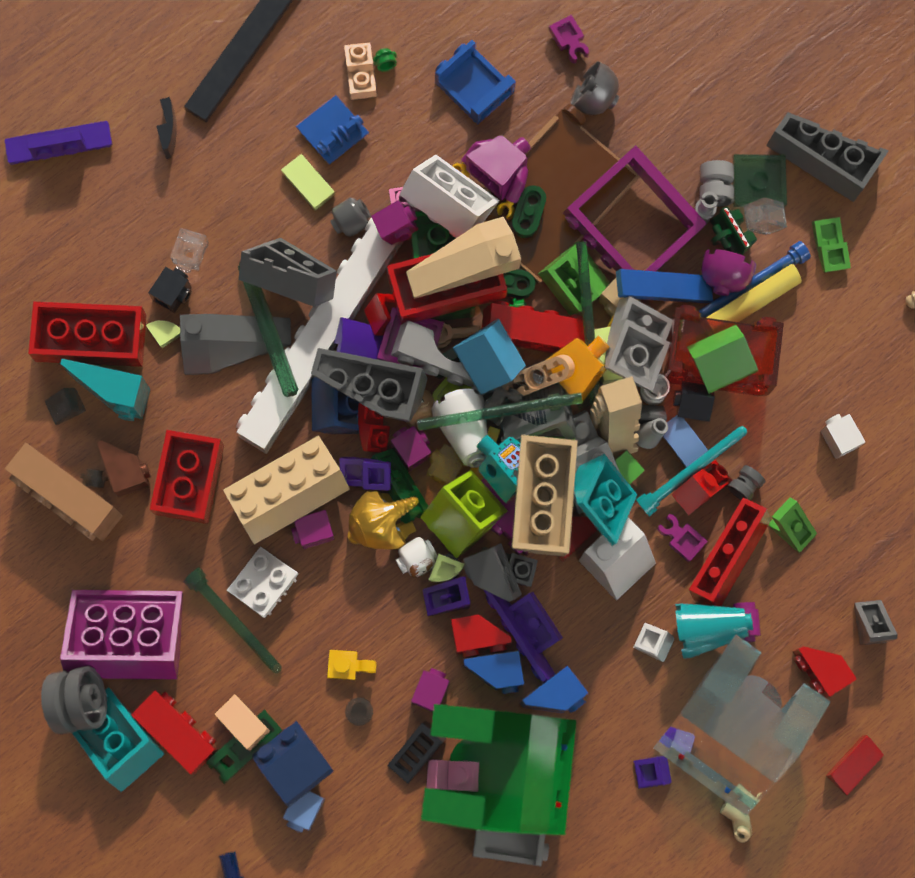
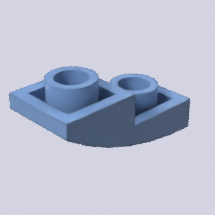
M676 415L667 422L668 430L663 438L674 450L685 467H688L708 451L684 418Z

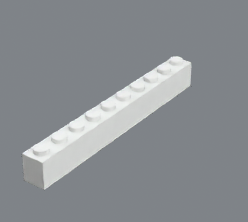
M372 218L366 225L365 230L367 232L362 239L358 238L351 249L353 254L349 260H344L337 270L339 275L336 278L333 299L319 306L312 307L309 313L310 320L306 326H300L294 337L296 339L295 343L291 348L287 347L280 358L282 363L277 370L273 369L269 373L265 381L267 386L262 393L259 391L254 396L251 402L252 409L248 415L243 414L236 425L239 438L265 454L268 453L312 384V378L315 376L311 374L317 349L321 348L332 351L335 349L337 344L334 341L340 317L350 320L355 318L386 270L387 265L390 264L404 242L390 245L381 239Z

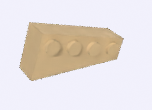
M633 377L600 386L590 409L589 416L598 436L607 441L614 459L626 450L630 454L638 452L636 442H639V436L637 433L634 434V432L640 430L638 419L641 418L642 402Z

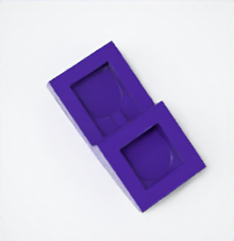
M341 457L339 459L340 470L348 486H363V489L391 490V462L357 457Z

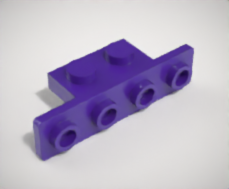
M108 121L5 139L7 160L11 165L62 155H72L113 145Z
M484 590L487 595L486 600L488 604L497 610L502 618L501 623L503 627L517 641L516 646L519 652L526 656L531 663L533 674L538 679H541L543 683H546L556 674L542 652L563 639L538 598L534 592H531L511 605L509 601Z

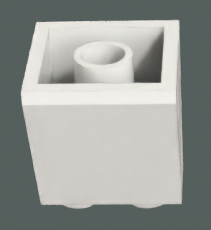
M629 517L616 545L611 546L602 535L583 553L579 560L616 601L656 564L645 534Z

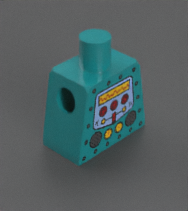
M486 435L476 446L486 456L485 460L478 467L479 472L501 499L507 503L516 495L520 442L513 437H508L498 445L492 438Z

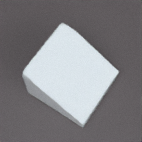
M644 623L633 648L664 662L674 637L665 630Z

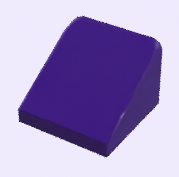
M667 756L634 761L639 789L671 784Z

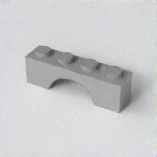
M409 320L400 326L391 352V356L397 357L399 363L408 366L417 365L422 367L426 374L432 376L442 375L447 377L449 383L458 386L465 384L472 387L475 393L479 394L462 363L451 361L440 353L434 341L433 330ZM498 387L495 388V389H493V390H490V391H488V392H486V393H484V394H482V395H487V394H490V393H492V392H494V391H497V390H498Z

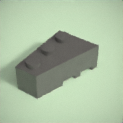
M278 238L241 251L239 280L314 307L333 299L337 271L286 240Z

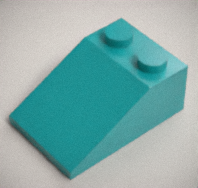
M61 359L60 364L67 373L112 411L119 414V418L127 421H134L135 418L143 419L150 387L142 376Z
M604 453L578 467L575 473L574 493L577 504L611 546L618 542L637 493Z
M108 687L105 690L107 695V712L102 726L85 731L77 730L72 734L105 780L122 792L165 753L146 729L131 715L132 713L117 695Z

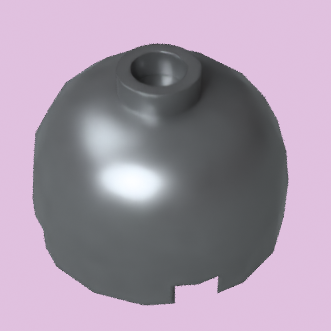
M597 61L584 74L583 78L585 80L581 86L577 85L570 102L582 113L588 115L603 113L607 108L613 109L619 100L617 95L619 89L618 78L607 65Z

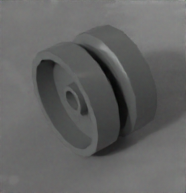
M86 666L73 669L70 672L59 671L47 675L42 686L41 703L44 718L54 733L63 735L74 733L77 730L97 729L102 726L107 712V695L104 683L94 668Z

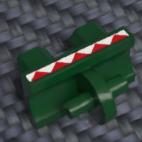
M727 206L722 208L720 213L710 220L713 225L712 229L716 234L711 239L713 246L721 243L725 250L743 255L757 241L753 231H742L740 225L744 222V216L739 209L730 211Z

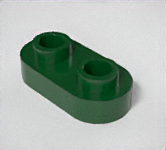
M531 185L524 188L519 198L512 220V229L521 238L532 237L538 230L546 205V193L539 186ZM535 198L538 202L535 205H531L528 200ZM523 222L529 223L530 227L528 229H523L520 226V224Z
M520 269L503 273L507 286L506 296L524 299L532 295L535 289V279L531 273ZM524 283L526 288L521 290L517 287V284Z

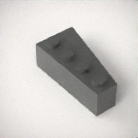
M791 113L786 114L766 145L852 202L862 192L889 152V150L881 147L879 150L867 145L868 142L860 139L854 141L842 136L843 133L834 129L833 131L820 128V124Z

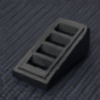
M428 721L421 723L387 765L407 784L410 783L446 740V737L431 736L432 725ZM421 734H426L435 743L432 745ZM415 741L427 750L426 754L414 745ZM408 750L420 759L418 763L406 753ZM401 758L413 768L411 772L398 762Z

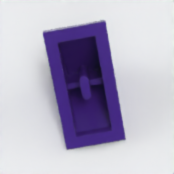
M465 577L422 589L428 616L470 608Z

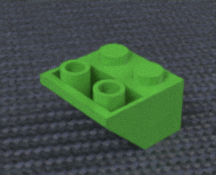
M579 241L538 273L569 315L580 313L597 299L610 284L609 280Z

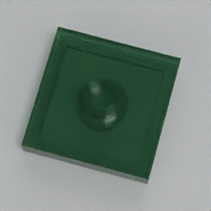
M733 155V207L785 208L787 206L786 155Z

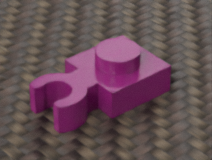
M572 15L549 26V32L559 49L563 51L568 48L569 59L573 64L577 63V56L575 55L577 51L582 52L585 58L588 57V47L584 43H580L584 39V34Z
M669 514L666 519L671 522L672 528L665 529L660 524L657 530L661 535L673 538L668 545L689 563L708 541L688 523L683 528H680L677 518Z

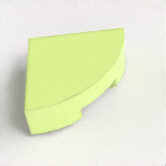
M159 320L146 325L161 348H164L180 337V328L172 322Z
M439 554L429 581L446 582L455 578L463 569L464 563Z

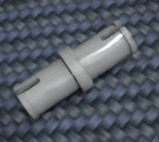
M714 192L704 193L701 197L702 199L695 206V211L706 223L709 222L716 212L718 197Z

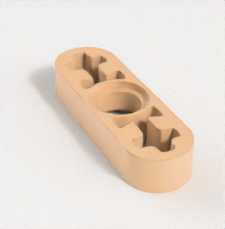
M567 355L550 358L521 370L511 382L503 385V391L511 399L520 398L570 378L574 374L575 364ZM561 364L565 366L564 370L554 374L550 370ZM536 369L540 370L544 376L542 384L536 383L533 379V373ZM525 380L527 385L521 386L518 389L513 388V384Z

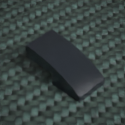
M170 97L160 99L166 123L156 127L165 157L169 159L172 158L175 149L177 124Z

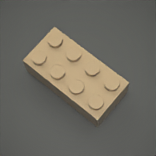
M318 435L225 488L223 491L252 542L256 544L345 493L350 488L337 463Z

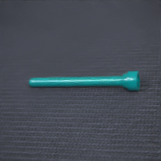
M744 426L738 427L653 494L651 492L647 495L644 493L636 501L650 517L657 511L661 500L746 436L747 429Z

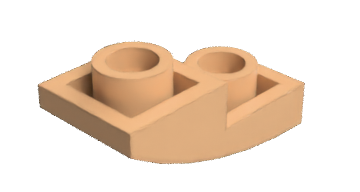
M370 43L344 45L351 100L377 97Z
M236 695L215 713L219 720L249 751L270 732Z

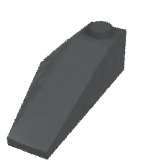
M221 314L180 315V342L184 374H213L228 366L241 364L247 359L258 355L263 356L290 346L291 319Z
M321 348L317 349L311 374L381 416L407 422L411 421L421 405L428 379L423 368Z

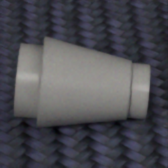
M657 418L640 424V430L635 431L639 436V442L636 443L646 449L656 447L668 430L667 422L662 418Z

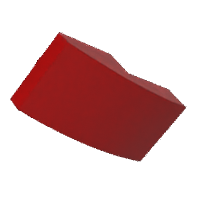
M359 403L358 425L363 451H386L390 426L383 425V416Z

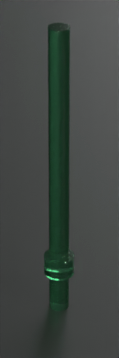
M587 242L576 243L584 339L585 344L588 346L595 339ZM600 378L589 393L590 404L594 403L600 388L599 382H602V378Z
M581 392L559 396V393L548 395V398L419 419L417 420L418 430L545 409L556 411L561 410L563 406L581 404L583 399Z

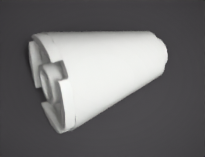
M459 389L444 395L445 400L440 404L437 400L431 410L434 420L463 464L476 468L486 458L476 447L487 435L485 400L483 395L476 394L474 389Z

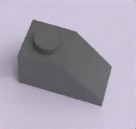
M501 543L464 558L466 575L469 579H472L475 586L507 601L514 600L522 595Z

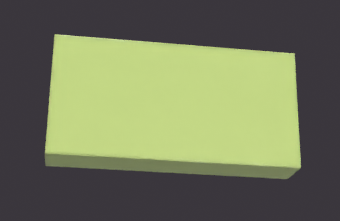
M302 154L281 169L282 174L314 210H317L335 195L334 190Z

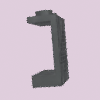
M559 382L500 405L501 417L498 420L504 432V436L501 437L502 442L508 437H513L520 442L521 435L537 436L557 427L565 439L570 440L577 437L570 398Z

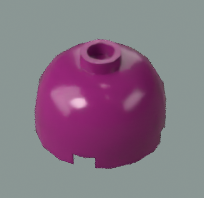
M716 249L714 254H710V250H706L701 272L705 282L714 288L713 292L715 294L729 296V292H740L750 284L757 264L753 260L748 264L744 262L745 256L730 251Z

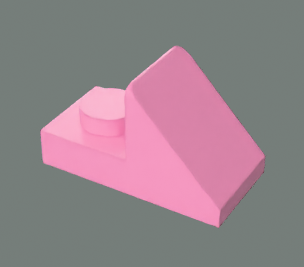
M428 760L427 788L478 791L479 762Z

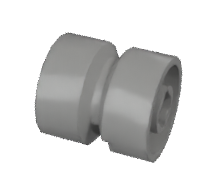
M714 160L700 165V182L703 183L700 186V199H702L701 197L704 193L714 192L718 197L716 207L727 206L734 202V186L730 184L734 181V165L732 163Z

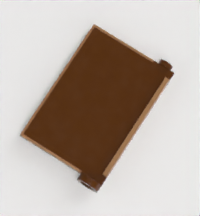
M567 104L529 142L530 150L525 154L529 171L525 188L535 185L542 188L546 193V205L537 232L532 237L521 238L514 233L512 229L513 218L510 220L506 219L509 208L506 207L502 215L497 213L499 204L506 203L507 199L501 200L488 188L485 189L500 201L484 222L501 217L505 218L513 232L521 256L520 268L531 273L535 281L540 285L544 281L538 273L577 241L581 242L584 237L577 229L574 230L569 226L570 223L565 219L563 212L620 160V158L582 127L586 123V118L572 104ZM625 165L586 201L579 210L596 226L640 177L628 165ZM535 198L528 200L531 205H535L538 202ZM518 202L513 204V207L515 208V210H516V207H517ZM523 222L520 224V226L523 229H528L530 227L529 223Z

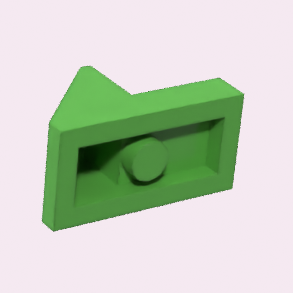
M790 497L772 516L773 519L769 523L770 528L799 553L817 535L799 503Z

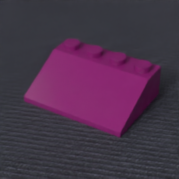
M72 590L60 657L63 671L70 672L76 668L89 666L94 668L101 678L177 679L181 646L183 592Z

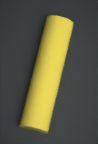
M794 264L787 266L703 319L700 323L709 336L734 326L801 283V276Z

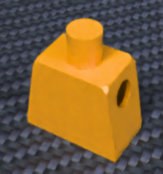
M600 336L596 337L588 346L577 338L548 358L567 355L573 360L575 364L574 374L559 383L576 401L581 403L607 370L605 369V364L599 358L610 346ZM561 364L550 370L554 374L564 370L565 366Z

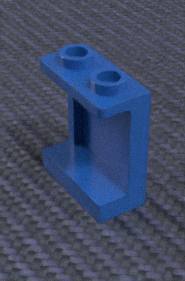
M473 40L468 44H461L451 59L442 61L435 69V83L477 125L515 92L516 81L509 74L504 77L476 50V43Z

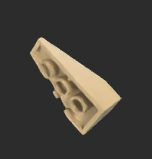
M501 217L475 225L408 270L406 274L413 297L416 299L520 269L521 256L513 232L505 218Z

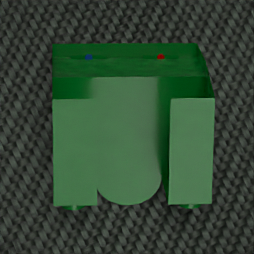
M434 704L431 736L462 739L454 747L450 761L479 762L478 791L425 788L421 820L482 831L565 835L577 720Z

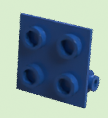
M336 95L296 126L328 164H331L369 134L362 125L364 122L359 115L354 116Z

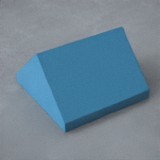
M499 319L491 322L453 347L479 394H484L511 382L526 366Z

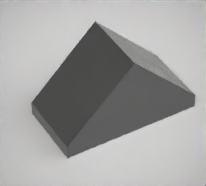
M882 600L854 603L860 645L887 643L897 639L898 634Z

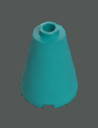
M684 603L675 604L679 641L683 643L684 649H681L683 659H690L749 636L748 631L754 630L751 613L746 614L744 608Z

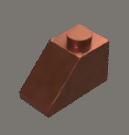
M97 442L111 486L118 497L149 487L147 479L151 477L146 462L141 463L137 456L107 442Z

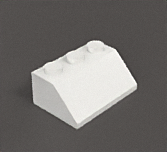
M434 155L412 170L399 194L406 199L409 205L420 209L428 215L431 221L439 223L449 230V233L455 238L475 225L483 223L500 201L437 155Z

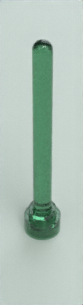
M198 567L184 579L183 583L190 590L199 591L273 673H280L282 670L281 664L207 584L209 581L206 579L207 575Z

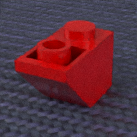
M714 460L688 479L671 495L685 512L690 515L726 487L732 479L728 475L727 470Z
M479 614L451 619L456 654H463V658L478 656L479 650L490 649V653L506 651V646L512 643L509 635Z
M804 646L793 651L796 656L794 661L797 667L802 672L806 671L811 679L809 684L816 695H821L823 699L832 696L857 680L842 655Z

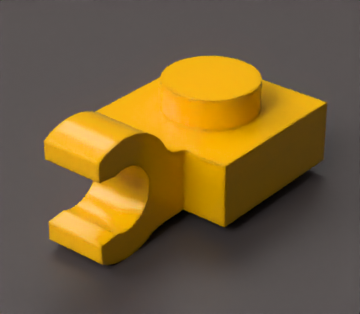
M330 650L327 678L356 680L357 672L376 673L377 662L373 660H358V652Z

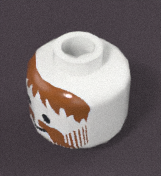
M417 537L398 549L400 557L395 560L403 574L408 572L410 576L416 578L432 570L438 556L429 539L424 541V539Z

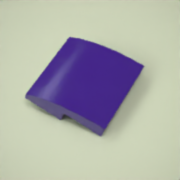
M340 317L334 343L338 344L337 352L377 359L384 336L374 335L369 324Z

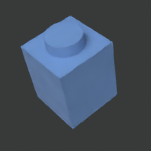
M307 792L287 808L283 817L288 820L287 826L301 833L304 828L311 830L325 798L313 792Z

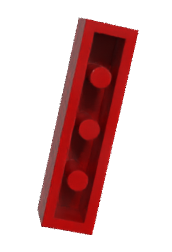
M494 301L483 309L482 328L499 319L515 347L555 354L577 338L582 340L587 346L592 341L593 321L584 320V317L580 315L566 317L559 315V312L553 310L539 312L534 311V308L531 306L512 307L505 301Z
M744 497L742 498L689 588L694 601L702 605L722 606L771 522L767 508Z

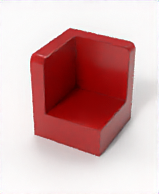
M376 293L364 309L374 335L384 336L387 324L391 321V310L396 308L393 294Z

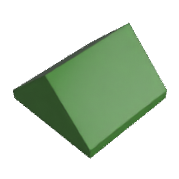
M737 325L687 347L708 394L759 372L745 336Z

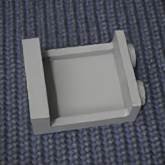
M476 830L473 857L541 866L542 861H547L549 844L544 843L545 834Z

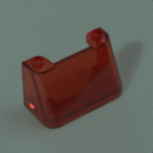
M682 305L680 308L676 307L663 375L671 384L681 385L682 381L704 384L687 347L737 325L745 336L759 372L718 389V391L752 396H767L777 386L784 323L776 322L777 319L772 317H761L760 321H756L754 324L701 317V313L696 311L694 306Z

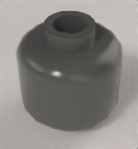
M350 197L332 209L334 219L330 220L338 234L343 232L346 236L352 237L366 228L371 214L361 199L356 200Z

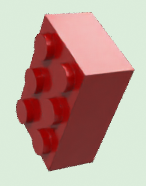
M166 430L150 505V511L154 515L208 524L224 450L222 440Z

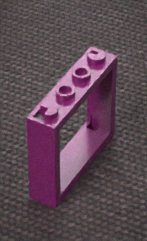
M635 145L575 200L563 214L570 223L569 226L574 230L577 229L584 236L582 238L584 243L590 249L595 248L601 255V261L609 269L613 268L615 271L619 269L634 270L579 210L586 201L628 164L688 229L644 270L657 271L707 223Z

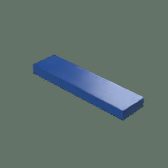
M619 269L616 271L618 298L630 296L634 299L707 304L713 301L712 287L705 282L702 275Z

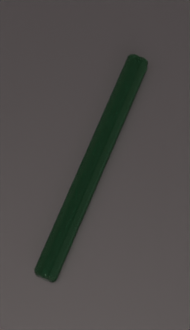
M243 282L283 395L285 397L295 396L299 389L263 290L260 287Z

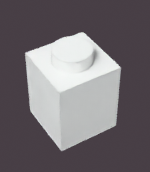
M840 414L833 416L825 421L827 426L820 431L835 459L846 455L865 443L850 414L842 418Z

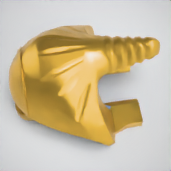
M369 489L356 502L349 515L348 541L352 544H362L373 549H400L406 544L405 539L408 535L416 532L413 522L407 524L401 522L397 525L395 523L398 518H401L409 510L417 506L419 503L418 498L410 497L394 502L390 494L381 493L380 490Z

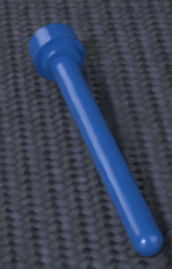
M801 241L790 246V250L787 251L786 256L754 275L750 284L744 290L737 293L729 292V296L717 298L700 309L699 316L701 318L710 316L787 266L798 263L803 264L811 258L808 248Z

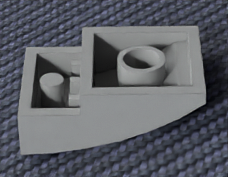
M630 296L620 299L608 336L607 344L610 348L606 351L605 369L624 379L633 377L636 385L652 392L670 342L666 340L673 320Z

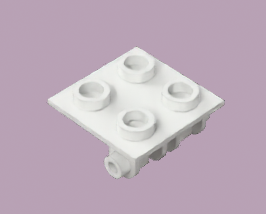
M260 547L227 591L265 618L267 615L272 614L271 611L277 605V601H282L280 597L282 595L286 596L287 593L285 591L290 588L293 582L296 583L297 580L295 578L299 573Z

